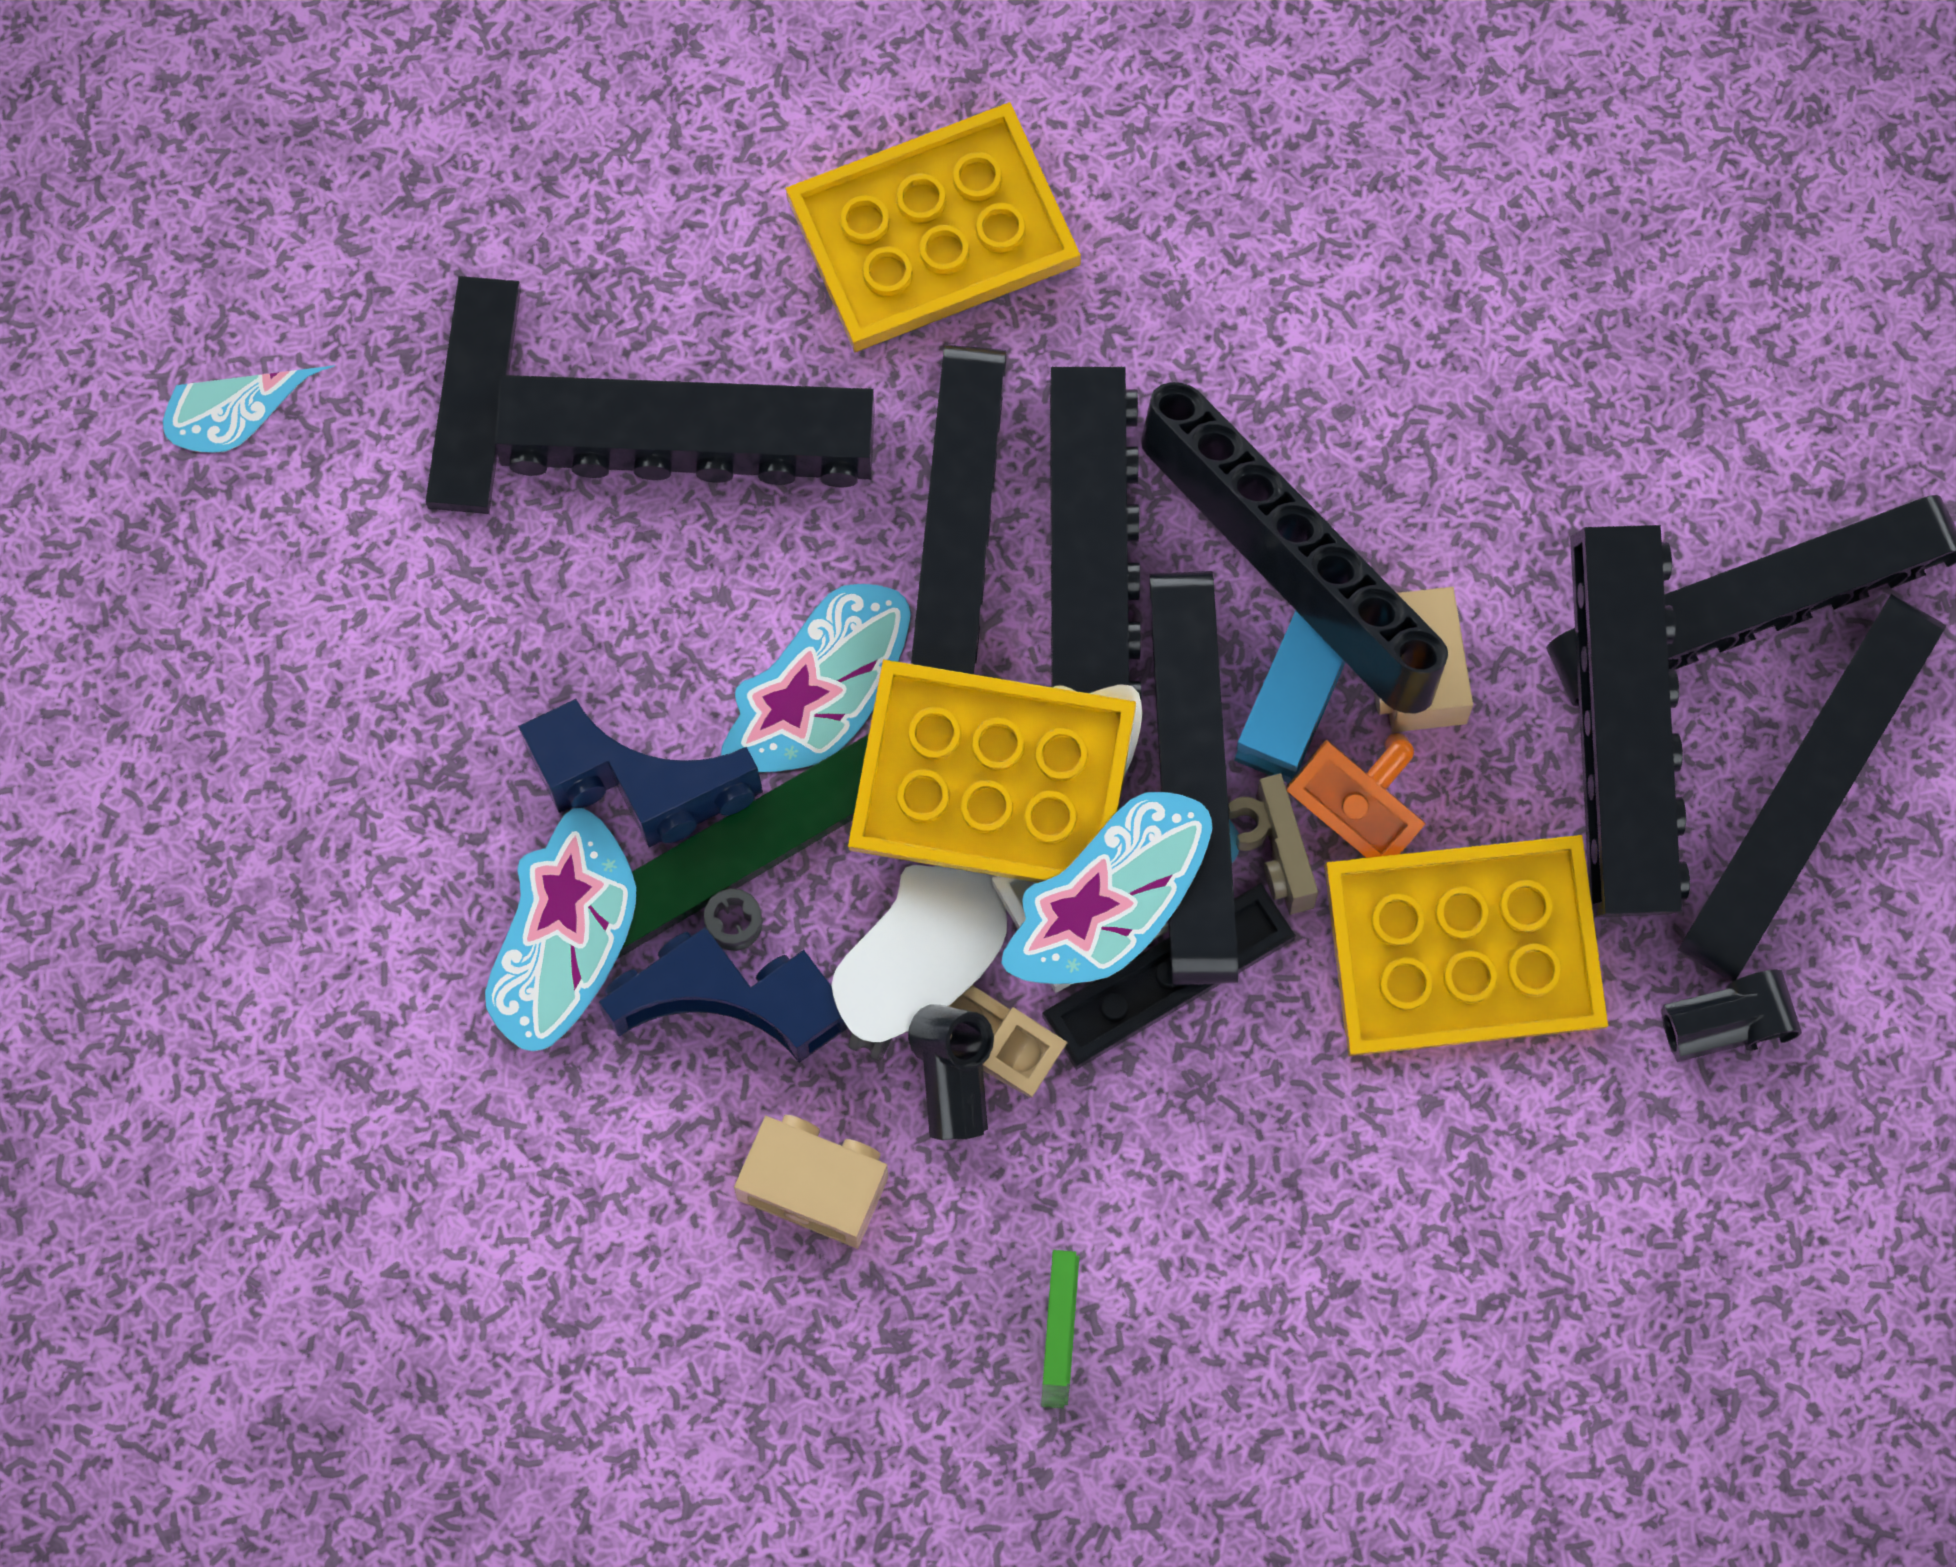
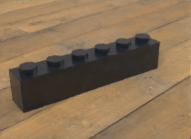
M1051 367V687L1066 686L1076 692L1089 694L1103 688L1123 684L1133 686L1141 699V681H1129V659H1140L1141 627L1140 621H1128V600H1139L1140 563H1128L1127 542H1139V504H1127V484H1138L1139 455L1138 446H1126V427H1137L1138 390L1126 389V367Z
M500 375L495 447L501 466H509L513 472L527 476L542 475L546 473L547 467L572 468L574 474L586 478L605 477L609 474V470L634 471L637 477L646 480H664L671 476V472L696 473L699 479L712 483L728 482L733 479V474L758 475L760 481L772 485L791 484L795 481V477L820 478L821 482L828 486L850 487L857 484L858 479L871 480L875 420L874 389Z
M1661 525L1584 527L1570 536L1587 864L1593 917L1673 914L1682 911V900H1687L1689 896L1690 876L1686 862L1679 861L1678 836H1683L1686 829V808L1683 798L1676 797L1674 772H1679L1681 769L1683 749L1680 735L1672 733L1671 708L1677 706L1679 699L1678 676L1675 669H1669L1667 644H1672L1675 638V614L1672 606H1665L1664 581L1670 579L1672 571L1671 548L1668 542H1662Z

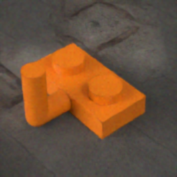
M1393 733L1386 738V751L1367 773L1326 739L1286 786L1289 794L1366 858L1401 854L1426 825L1424 820L1387 790L1414 756L1412 744L1401 733Z

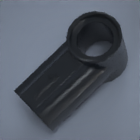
M1778 969L1747 975L1731 982L1726 986L1725 990L1664 1004L1661 1009L1666 1037L1677 1062L1744 1045L1746 1050L1753 1051L1758 1049L1756 1043L1780 1038L1781 1043H1785L1802 1034L1783 972Z
M937 1004L927 1005L914 1015L909 1026L908 1040L913 1053L917 1058L923 1060L929 1136L938 1140H966L982 1136L984 1131L988 1130L983 1064L989 1058L993 1049L994 1034L992 1026L985 1016L977 1012Z

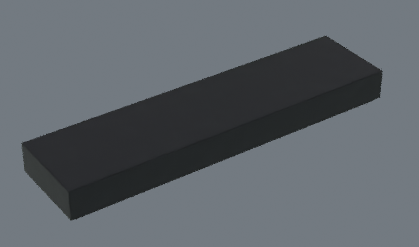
M458 276L425 501L428 509L482 514L490 513L498 457L495 447L500 375H509L521 294L519 281Z
M1261 883L1234 899L1239 974L1294 941L1296 935ZM1167 938L1138 955L1120 971L1107 978L1094 981L1042 1012V1017L1052 1033L1067 1042L1063 1050L1077 1070L1220 984L1172 986L1170 941Z

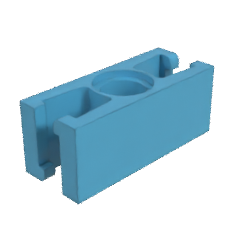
M1296 610L1238 740L1236 748L1238 751L1234 761L1270 776L1281 773L1284 782L1287 783L1300 770L1346 663Z

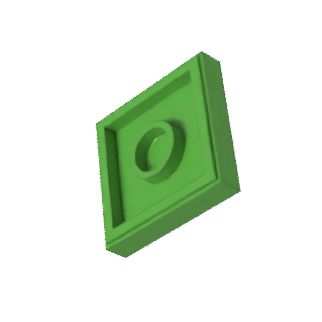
M1053 1250L1041 1407L1064 1409V1405H1068L1079 1256H1076V1251Z

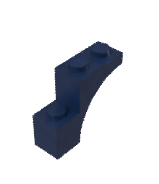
M577 699L518 726L525 747L559 813L571 807H588L599 801L605 795L606 790L617 786L649 848L660 842L674 843L689 836L696 829L697 824L718 814L727 816L738 813L748 807L753 802L755 796L763 793L758 767L747 747L722 756L701 760H670L648 756L634 751L606 735L587 716Z
M706 927L693 936L689 932H684L671 939L658 952L660 959L640 973L636 969H632L618 976L605 989L607 996L599 1001L603 1017L618 1037L634 1027L663 1016L696 1012L719 1014L747 1022L763 1030L781 1043L799 1063L848 1029L836 1007L832 986L805 950L791 959L787 955H782L772 960L756 975L758 982L750 987Z

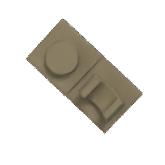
M1282 774L1261 778L1258 784L1256 799L1252 797H1239L1228 804L1229 819L1249 816L1257 824L1253 831L1237 835V848L1242 851L1256 849L1263 844L1268 836L1272 847V861L1264 863V871L1272 898L1274 900L1284 898L1289 915L1314 909L1318 889Z

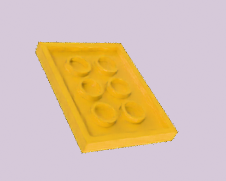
M1011 102L785 188L789 205L854 353L1081 265V254Z
M883 659L849 837V850L1036 883L1059 875L1073 863L1118 811L1136 711V701Z
M1582 835L1326 862L1324 865L1348 1056L1605 1029L1608 1027Z

